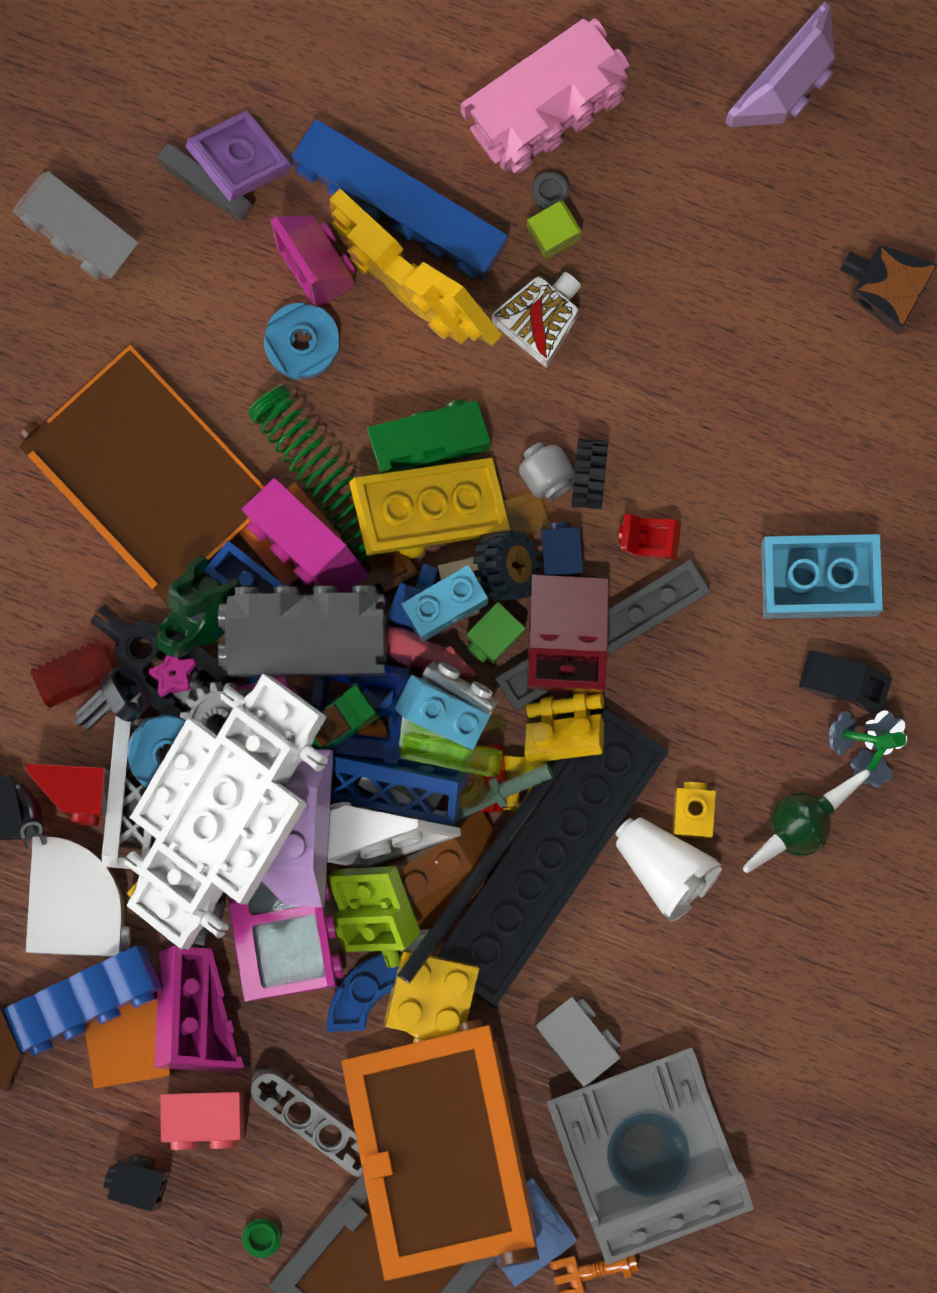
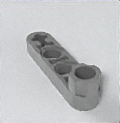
M273 1066L268 1069L259 1068L252 1077L251 1094L253 1100L349 1173L361 1177L363 1174L361 1163L358 1166L354 1165L355 1159L353 1154L346 1149L343 1156L338 1154L345 1147L349 1137L355 1139L350 1142L351 1148L359 1153L355 1129L286 1079L278 1068ZM272 1080L277 1082L275 1093H262V1088L259 1085L262 1081L266 1084ZM289 1090L293 1094L285 1100L282 1109L278 1110L276 1106L280 1104L279 1100L285 1097L286 1092ZM293 1103H306L311 1109L309 1118L302 1122L292 1120L289 1117L288 1110ZM324 1126H337L342 1133L340 1141L333 1145L323 1143L320 1140L319 1133Z

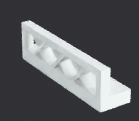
M117 716L115 717L102 867L130 869L124 865V860L129 858H120L118 855L119 845L131 835L142 845V858L144 860L150 851L151 834L144 829V836L142 837L137 831L141 826L137 823L132 825L122 814L123 807L135 798L140 801L142 798L141 793L147 789L143 785L136 789L126 778V771L130 769L127 762L130 730L137 729L145 719L137 718L133 722H126ZM160 747L156 751V755L158 756ZM125 786L131 792L126 798H124ZM122 823L128 830L120 836Z

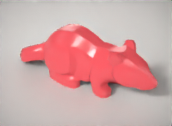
M387 623V659L400 667L410 669L414 666L425 671L426 667L432 662L436 664L445 662L460 672V677H473L476 675L474 669L459 654L455 653L451 646L445 648L438 643H432L428 640L421 643L414 630L398 626L392 627Z

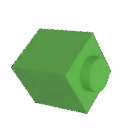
M498 602L466 634V640L470 643L466 648L482 664L488 660L494 665L525 634L526 628Z

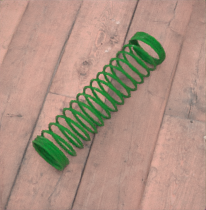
M279 385L271 389L250 406L247 415H249L254 424H262L261 433H270L267 440L268 443H277L275 447L276 453L285 452L282 461L292 462L289 468L290 472L300 471L297 475V481H307L304 490H314L311 496L312 501L322 500L318 507L319 510L326 511L329 509L326 514V520L337 519L333 529L341 530L344 528L340 538L343 540L352 538L348 543V548L356 549L354 556H356L358 562H365L366 559L374 555L366 554L364 542L351 546L361 534V529L344 536L348 529L358 521V517L356 516L350 522L336 527L347 513L355 509V504L353 503L345 511L329 517L340 503L352 496L351 490L335 503L322 508L325 501L332 494L346 486L354 478V475L345 478L330 492L315 498V495L324 485L346 470L347 465L338 468L322 483L307 488L317 475L334 465L340 456L333 457L315 473L300 479L303 472L309 466L322 459L332 450V446H328L320 451L307 464L293 469V466L301 457L314 450L325 440V436L316 439L299 455L285 459L293 448L315 434L318 427H313L305 432L292 445L278 450L286 438L295 434L310 422V417L301 420L284 436L271 440L278 429L290 423L303 412V408L300 407L286 416L276 427L264 431V427L270 420L282 414L296 402V398L289 399L291 391L286 388V385Z

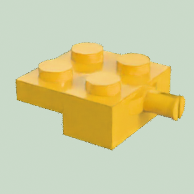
M402 950L397 974L410 958L413 951ZM430 955L410 984L401 980L396 974L384 1018L385 1026L406 1031L414 1036L413 1043L460 1032L459 1024L467 1022L479 967Z

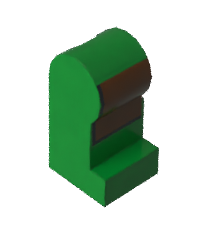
M354 685L344 692L342 697L321 712L326 716V719L316 734L312 745L318 750H330L381 717L362 688Z

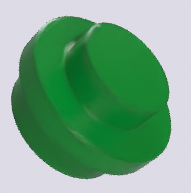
M264 1218L256 1219L245 1227L242 1234V1243L250 1255L256 1258H266L278 1250L281 1243V1233L278 1226L271 1220Z

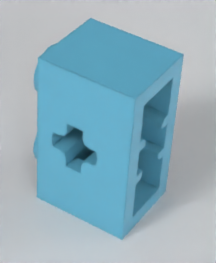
M469 565L403 602L401 606L422 643L488 604V597Z
M412 674L394 708L406 720L471 750L474 749L490 717L488 713L465 699Z

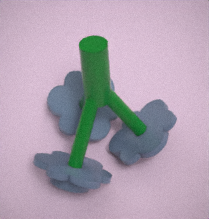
M883 710L876 715L875 719H870L866 722L867 734L854 732L856 721L851 718L850 712L842 711L839 714L838 720L832 723L829 730L830 748L837 751L838 755H844L847 748H852L855 740L865 742V745L870 749H877L875 754L868 750H861L857 758L851 760L850 766L855 770L854 776L865 769L870 771V776L863 784L881 787L884 782H889L893 777V771L886 766L887 761L883 755L890 754L893 748L900 749L905 746L907 742L906 734L903 732L905 722L900 718L894 719L890 711Z

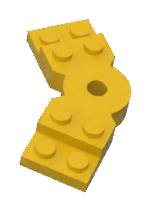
M340 188L329 199L330 215L334 219L331 224L347 239V251L351 255L349 260L360 273L365 275L369 271L376 279L384 283L413 313L429 322L430 328L444 340L449 336L462 344L468 337L473 341L480 338L491 346L502 336L501 332L462 285L424 262L417 266L403 259L402 251L404 249Z

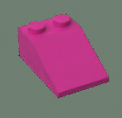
M313 215L276 216L270 220L279 253L314 307L321 308L354 287L351 275L355 274L356 270L345 253L339 256L332 244L336 242V239L325 222L319 225Z

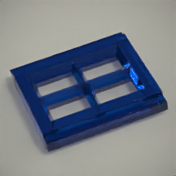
M384 665L386 667V676H315L311 706L319 712H323L327 706L333 703L326 702L329 681L355 683L363 691L365 685L393 688L391 709L375 707L380 716L390 717L388 737L359 735L358 731L330 749L333 750V753L399 761L404 717L394 708L409 680L410 668Z

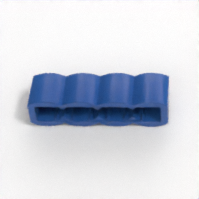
M135 946L68 979L58 982L35 995L18 1001L2 1011L20 1053L31 1052L32 1057H35L53 1049L52 1042L62 1036L65 1037L66 1041H69L87 1033L86 1025L95 1020H98L99 1024L102 1025L121 1016L119 1010L129 1004H132L133 1008L136 1009L155 1000L153 993L163 988L145 946Z

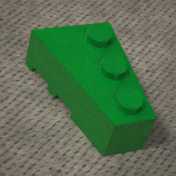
M467 398L452 401L443 409L434 411L424 410L410 417L367 427L369 443L379 474L444 465L491 450V442L477 400L468 402Z

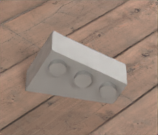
M49 171L36 178L12 210L27 227L36 233L41 232L51 240L50 244L63 255L68 257L71 254L81 261L80 268L96 280L100 277H103L105 280L112 278L139 243Z

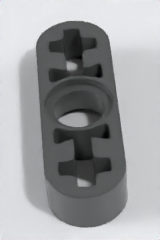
M166 143L155 157L156 162L166 171L236 221L242 223L253 209V205L243 196L229 202L204 169L174 146Z

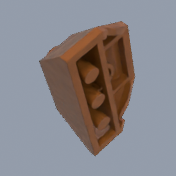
M477 811L457 821L454 826L449 825L460 828L461 836L377 866L397 867L419 930L429 929L433 926L497 837L484 813ZM491 872L486 877V879L481 884V886L476 891L471 900L468 902V904L477 898V896L489 880Z

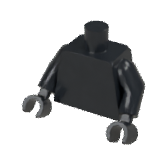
M0 776V841L22 839L26 849H29L30 839L38 836L42 845L47 844V838L42 828L41 805L26 784L18 782L14 776Z

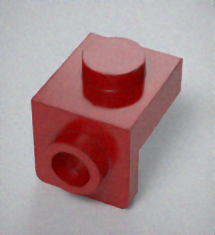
M626 513L624 523L620 526L618 533L620 549L638 558L677 560L682 522L676 519L641 518L635 514Z

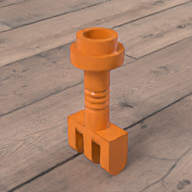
M636 1254L606 1265L604 1260L596 1262V1264L592 1263V1265L579 1266L576 1255L549 1262L551 1270L567 1268L568 1273L555 1276L553 1279L555 1285L570 1282L572 1288L561 1290L558 1293H586L583 1283L585 1281L623 1272L624 1278L628 1279L633 1277V1273L640 1271Z

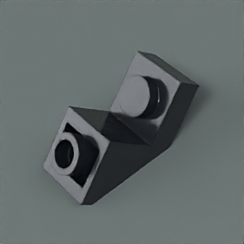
M809 651L799 687L823 699L847 701L870 713L878 714L884 709L892 678L864 664L816 651Z

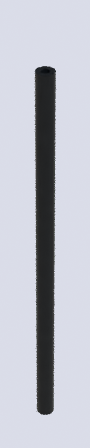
M604 704L603 709L590 710V715L602 714L608 707ZM571 758L552 760L549 766L553 772V778L532 787L397 974L401 980L408 984L412 982L561 775Z

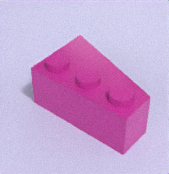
M275 478L241 509L250 520L246 525L250 532L261 542L267 538L273 544L269 549L285 565L290 561L296 567L293 572L309 588L312 585L315 587L334 586L337 587L339 593H352L353 586H359L370 578L347 545Z
M173 946L159 952L158 978L163 989L158 991L155 1068L221 1073L243 1069L241 1056L238 1057L232 1033H234L232 1021H228L222 1000L224 992L212 949L196 947L180 949L178 946Z

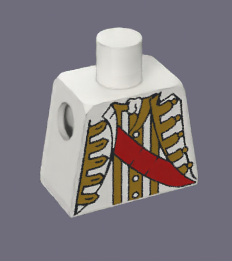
M564 272L553 286L538 276L492 314V323L547 368L578 317L579 309L570 300L581 288V284L567 272Z

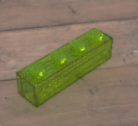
M412 731L404 734L401 758L493 777L499 774L502 750L475 745L474 749L471 750L446 738Z

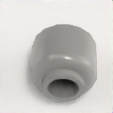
M539 442L523 453L525 459L519 467V474L533 496L537 498L546 497L548 501H552L573 487L572 480L575 468L560 446L555 444L544 446L542 442Z

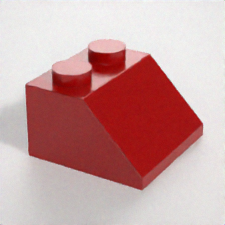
M26 763V772L58 809L71 818V822L81 826H99V820H106L110 772L105 768Z

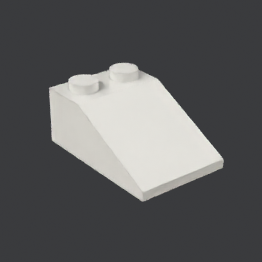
M350 802L336 803L330 806L327 862L369 868L461 836L460 828L373 811V808L352 807Z

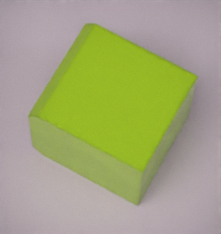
M563 200L527 219V230L545 260L581 239L582 231Z

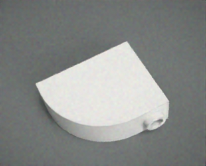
M38 836L33 837L26 952L32 954L112 957L123 952V949H130L131 927L125 926L123 895L109 867H102V860L97 855L72 841L56 837H46L47 844L42 845Z

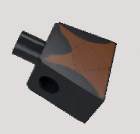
M879 245L871 261L850 251L839 271L859 281L851 295L852 300L891 331L899 335L937 265Z

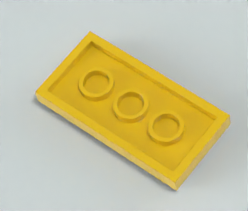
M493 458L356 477L349 482L367 555L488 537V534L510 531Z

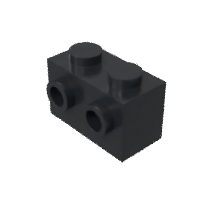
M134 1153V1155L130 1154L129 1158L118 1160V1163L114 1164V1166L110 1165L103 1188L109 1189L107 1199L154 1212L160 1209L171 1171L156 1167V1159Z

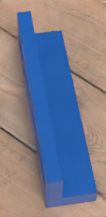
M340 743L330 749L333 750L332 771L341 781L339 786L331 788L330 800L350 802L354 805L453 826L457 822L460 792L468 784L470 769ZM359 777L368 778L378 791L372 796L361 794L353 781ZM395 785L406 786L415 799L408 804L398 802L389 789ZM433 792L449 795L448 812L435 810L426 797Z

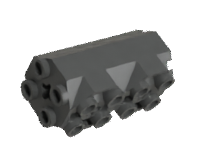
M317 586L313 587V595L308 596L301 595L297 587H274V594H262V592L258 591L257 587L235 588V596H228L227 604H219L218 608L219 627H222L223 631H225V643H219L218 646L219 666H222L223 670H227L230 677H261L262 674L272 677L386 676V667L379 665V662H387L386 615H383V609H378V607H386V598L384 595L378 594L375 586H353L352 593H339L337 587Z

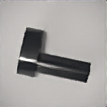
M117 666L101 680L100 690L75 713L77 718L74 719V722L77 726L83 725L85 731H89L111 710L121 720L133 722L148 709L149 698L134 673L125 667Z

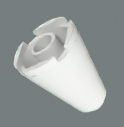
M642 817L635 821L629 818L616 832L618 837L616 847L663 916L671 922L678 920L693 908L689 903L697 896L703 898L722 871L721 864L715 858Z

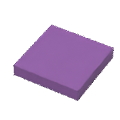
M247 110L189 138L186 143L188 151L229 202L288 173L291 167L290 162Z

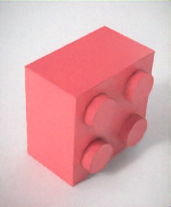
M245 1092L160 1094L161 1142H171V1150L198 1148L197 1141H210V1149L236 1147V1140L245 1139Z

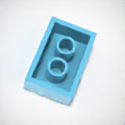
M880 534L764 537L761 542L763 619L876 617L883 611Z

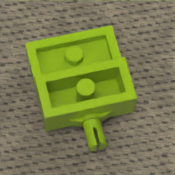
M397 867L335 869L327 876L339 908V912L333 916V920L343 951H381L387 968L398 966L400 956L397 950H406L421 933Z

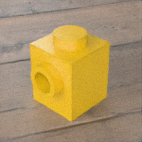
M684 782V788H677L674 798L672 835L683 838L710 840L713 837L716 791L707 790L706 783Z

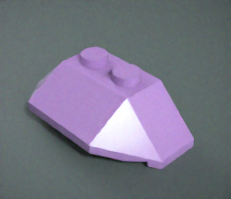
M825 1L753 85L730 109L726 118V124L730 127L781 124L791 114L797 118L809 104L810 100L807 96L814 87L821 90L834 74L831 67L835 59L831 8L829 4Z
M315 749L328 758L327 764L321 763L325 766L321 771L317 772L305 761H302L297 766L288 783H280L307 803L262 879V882L284 905L325 907L333 750Z

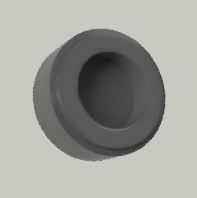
M556 172L540 174L532 184L531 195L533 202L542 210L561 200L566 203L569 196V186L566 179Z

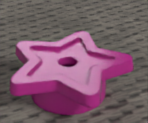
M166 655L163 664L149 670L150 676L159 681V696L164 697L169 692L189 691L192 680L191 671L197 662L193 659L180 660L178 657ZM175 671V676L171 677V672Z

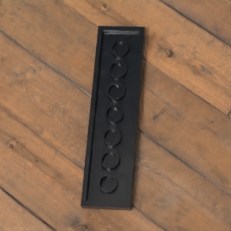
M605 709L601 714L604 721L603 754L571 758L436 956L478 966L479 971L474 992L497 1006L669 753L667 749L608 709Z

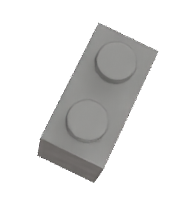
M571 997L535 1027L579 1083L585 1087L620 1059L616 1051L621 1046L607 1029L600 1033L592 1022L597 1016L583 998L576 1002Z

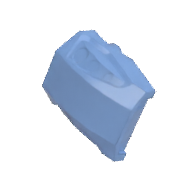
M533 1178L529 1179L526 1185L536 1229L535 1237L540 1259L525 1264L501 1267L514 1287L528 1279L578 1241Z

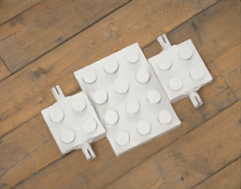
M262 674L254 690L246 697L235 691L233 687H228L223 691L227 695L222 694L221 700L230 705L233 710L218 735H215L197 720L187 719L130 816L134 822L154 836L156 841L145 860L135 851L126 856L129 859L124 860V865L139 875L136 890L126 906L180 949H189L203 927L217 938H221L226 934L223 930L228 931V924L213 914L221 894L224 891L239 904L249 903L307 803L280 783L287 784L302 761H305L317 772L325 767L321 763L327 764L328 762L327 757L312 748L313 740L325 721L326 716L269 675Z

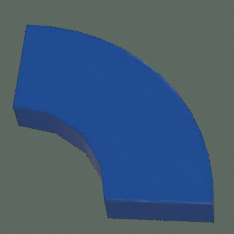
M380 954L356 967L341 983L332 999L327 1018V1032L366 1030L368 1015L374 1004L391 992L392 984L394 985L398 966L387 968L384 957Z

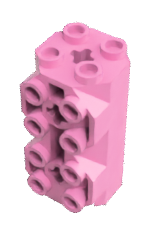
M583 18L461 103V113L466 120L472 116L475 125L470 127L474 137L495 164L500 161V168L504 172L510 169L515 175L523 172L533 163L531 158L542 151L546 154L550 153L564 141L560 135L565 129L572 127L575 132H579L593 122L594 118L592 116L603 108L606 111H610L624 100L622 92L626 89L628 79L625 70L630 66L624 54L618 48L613 50L605 40L607 33L597 19L594 18L588 22Z

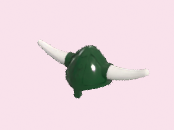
M867 769L861 771L820 797L807 793H797L779 801L771 817L773 836L744 865L743 871L749 873L783 851L794 856H808L823 848L831 830L830 815L870 776V771Z

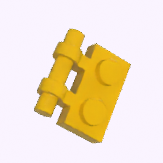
M579 692L574 693L573 697L555 700L554 696L542 697L540 702L527 704L526 710L529 718L541 717V722L526 724L525 757L528 763L603 754L604 721L601 714L590 715V710L604 708L603 695H588V693ZM575 712L574 718L557 720L558 714Z

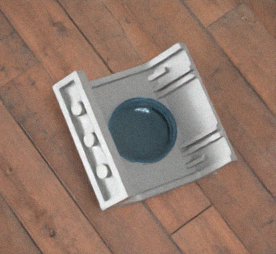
M692 1047L546 1102L606 1265L754 1210L746 1182L734 1163Z

